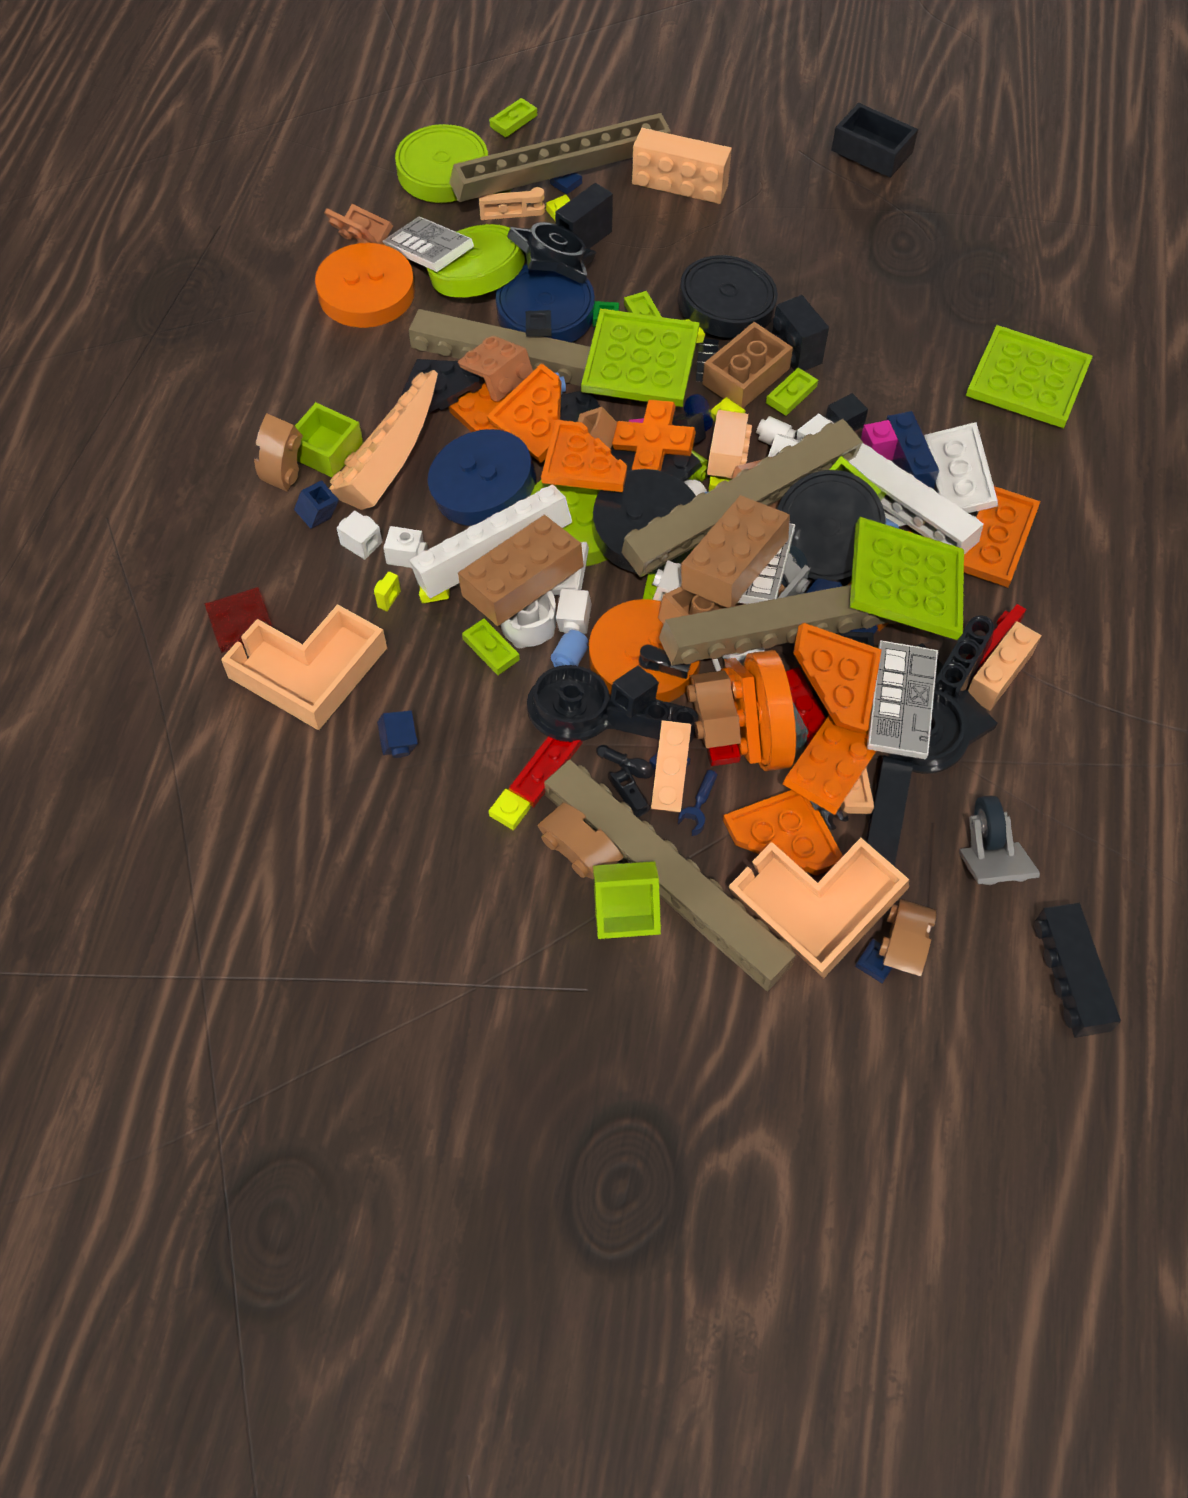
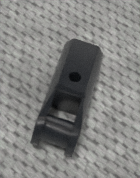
M647 644L640 649L638 663L642 668L661 671L687 679L691 664L683 663L672 666L665 650Z
M626 765L621 766V770L616 773H608L612 786L623 801L630 806L637 818L649 812L651 806ZM627 781L628 784L622 787L620 783Z

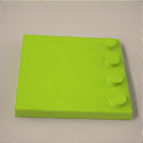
M600 308L581 383V392L646 402L648 400L674 402L675 406L683 407L700 323Z
M996 325L968 387L966 396L1064 428L1093 356Z
M860 517L855 527L850 608L958 640L963 634L964 549Z

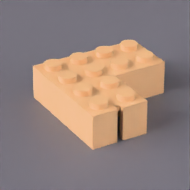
M337 604L303 644L257 619L241 636L247 655L250 657L247 659L242 643L237 641L221 661L228 678L315 729L320 730L385 652L387 645L383 629Z
M860 838L818 883L775 844L770 842L752 861L755 870L759 874L755 877L753 871L747 867L728 886L736 899L758 919L762 920L780 939L785 940L792 947L793 951L824 979L909 888V879Z

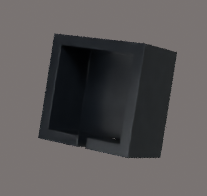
M803 295L777 304L775 317L773 318L772 334L793 347L790 363L792 369L795 371L797 368L806 371L822 364L829 326Z

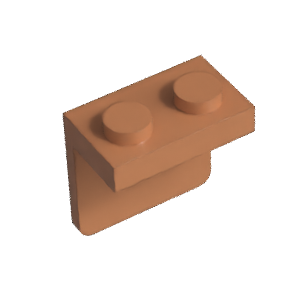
M351 204L345 217L327 208L324 212L329 218L328 222L333 227L339 229L338 233L348 240L354 238L358 240L357 243H377L383 245V240L388 237L393 228L389 221L354 204Z
M496 336L486 338L483 343L467 352L458 361L460 368L485 379L491 399L497 402L513 391L533 372L526 348Z

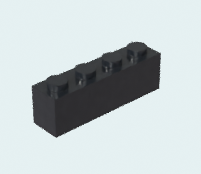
M1080 903L1043 908L1035 920V932L1037 937L1042 939L1045 948L1044 959L1046 965L1052 969L1055 978L1054 989L1056 995L1062 999L1065 1008L1064 1019L1066 1025L1072 1029L1074 1038L1112 1032L1121 1022Z

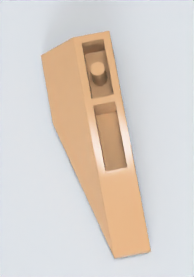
M435 370L425 374L423 372L419 373L413 379V385L399 398L398 403L360 448L345 459L344 464L346 466L330 480L332 485L329 489L338 500L360 510L373 507L404 465L423 427L438 375Z

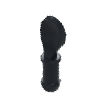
M600 745L596 748V753L600 758L612 761L620 767L626 765L631 774L637 778L647 779L654 773L652 765L646 760L640 758L629 759L626 753L622 754L609 748L607 745Z

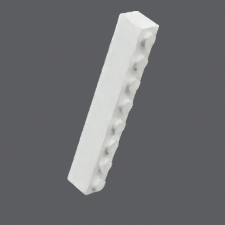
M818 413L797 430L796 440L801 441L808 434L814 435L818 433L826 424L832 421ZM862 443L857 456L849 462L886 493V496L881 500L882 506L886 511L924 537L964 549V554L979 542L984 524L975 516H971L954 502L947 500L933 488L926 486L912 474L905 472L891 460H887L871 447Z

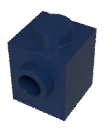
M321 480L301 490L294 510L312 529L331 519L339 500Z
M412 710L383 713L377 724L383 755L392 754L393 758H402L410 755V752L418 744Z

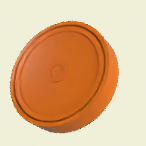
M357 243L334 251L323 260L315 276L318 299L323 311L333 320L351 327L368 328L389 323L400 317L410 307L415 295L413 271L407 258L396 249L377 243Z
M639 599L621 603L603 614L594 625L589 639V665L591 671L603 679L610 696L613 682L639 665L640 649L642 646L648 644L664 650L659 639L664 624L658 618L662 601ZM701 660L691 663L687 679L661 671L644 669L659 682L656 699L671 702L687 691V685H691L690 675L699 674Z
M775 650L748 653L745 658L744 667L754 676L762 761L759 765L764 771L791 768L796 752V728L792 696L784 665Z

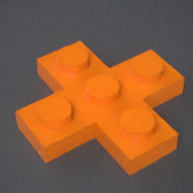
M648 400L643 423L617 422L612 445L615 450L636 451L632 470L653 469L661 471L665 454L691 456L696 434L695 428L672 425L676 408L674 402Z

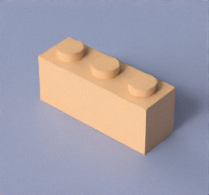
M723 410L717 411L707 475L732 478L735 467L746 464L752 425L747 424L749 414Z
M1016 621L972 679L968 692L981 706L991 711L1033 655L1042 635Z

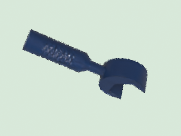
M707 770L695 797V807H687L679 814L678 825L684 818L696 821L697 826L692 830V836L698 835L704 829L705 816L700 808L702 804L706 803L718 776L713 770Z

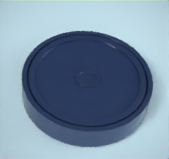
M524 265L513 280L497 289L496 292L497 319L503 328L526 332L525 311L551 310L552 336L544 337L572 343L583 336L593 322L595 295L593 287L587 278L584 284H581L557 272L530 270L528 265Z
M495 429L470 432L453 440L437 454L428 473L429 490L439 511L449 520L467 526L476 525L493 514L501 512L516 502L529 497L536 482L535 466L525 443L509 432Z

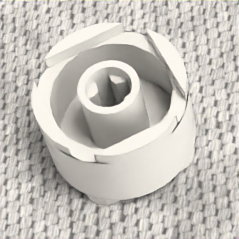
M549 590L501 624L504 636L515 647L525 648L540 645L554 636L556 628V603L554 595Z

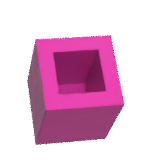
M886 420L864 425L861 436L863 444L871 447L887 460H893L898 438L890 421Z

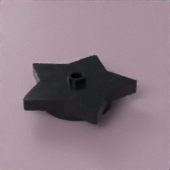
M540 222L534 224L531 230L510 227L507 235L512 242L526 253L528 269L554 271L584 284L587 277L585 265L593 262L596 251L585 247L584 242L575 233L553 223Z

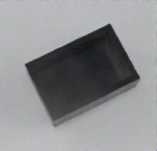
M858 102L835 127L831 151L891 178L913 153L918 129Z

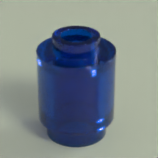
M699 394L688 397L684 405L685 414L702 412L705 431L709 430L713 425V418L708 400Z

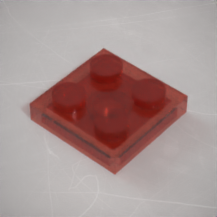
M258 587L205 603L221 653L229 651L237 641L244 646L241 636L257 619L272 627Z

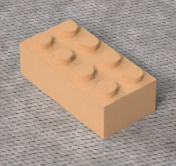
M641 128L633 145L632 184L721 204L728 187L732 148Z

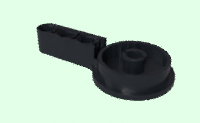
M980 615L973 617L968 622L963 634L960 636L935 680L931 720L933 729L930 730L927 758L921 759L888 753L890 757L912 761V772L931 774L944 771L955 765L965 754L970 742L971 728L967 714L960 705V699L991 646L994 623L990 618ZM983 631L986 633V635L978 636L973 632ZM970 654L973 658L966 660L960 657V655ZM949 677H956L960 681L957 683H950L946 679Z
M562 665L547 670L538 678L528 694L527 714L530 721L541 733L559 741H585L608 729H616L660 740L662 720L691 724L689 743L693 741L695 736V722L698 721V714L694 709L656 699L654 703L630 719L610 701L611 696L603 679L595 672L581 666Z

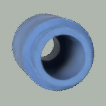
M570 630L562 636L551 655L554 667L579 665L588 649V639L583 633L577 630Z

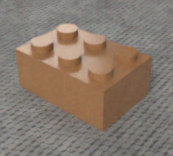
M753 322L704 363L702 384L723 399L727 397L741 408H745L790 369L793 347L756 322Z

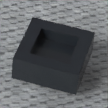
M551 310L525 311L526 337L552 336Z

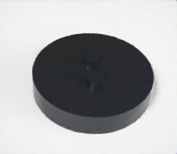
M715 255L701 258L685 269L679 286L678 305L684 317L692 322H699V327L704 332L719 337L735 338L753 322H756L763 328L768 326L774 314L778 292L771 276L758 265L735 256Z
M653 469L628 471L623 492L600 490L596 497L592 517L594 540L608 560L622 569L637 573L621 553L625 536L634 529L640 530L646 527L656 517L662 518L670 514L676 506L681 504L684 506L690 503L696 495L683 481L666 472ZM694 548L674 558L671 562L681 564ZM666 563L648 574H656L658 569L664 570Z
M840 470L818 471L801 478L788 489L777 510L790 514L789 523L795 524L791 545L796 546L804 553L810 568L808 578L815 581L820 578L840 582L852 578L855 527L860 517L886 524L884 508L874 489L860 477Z

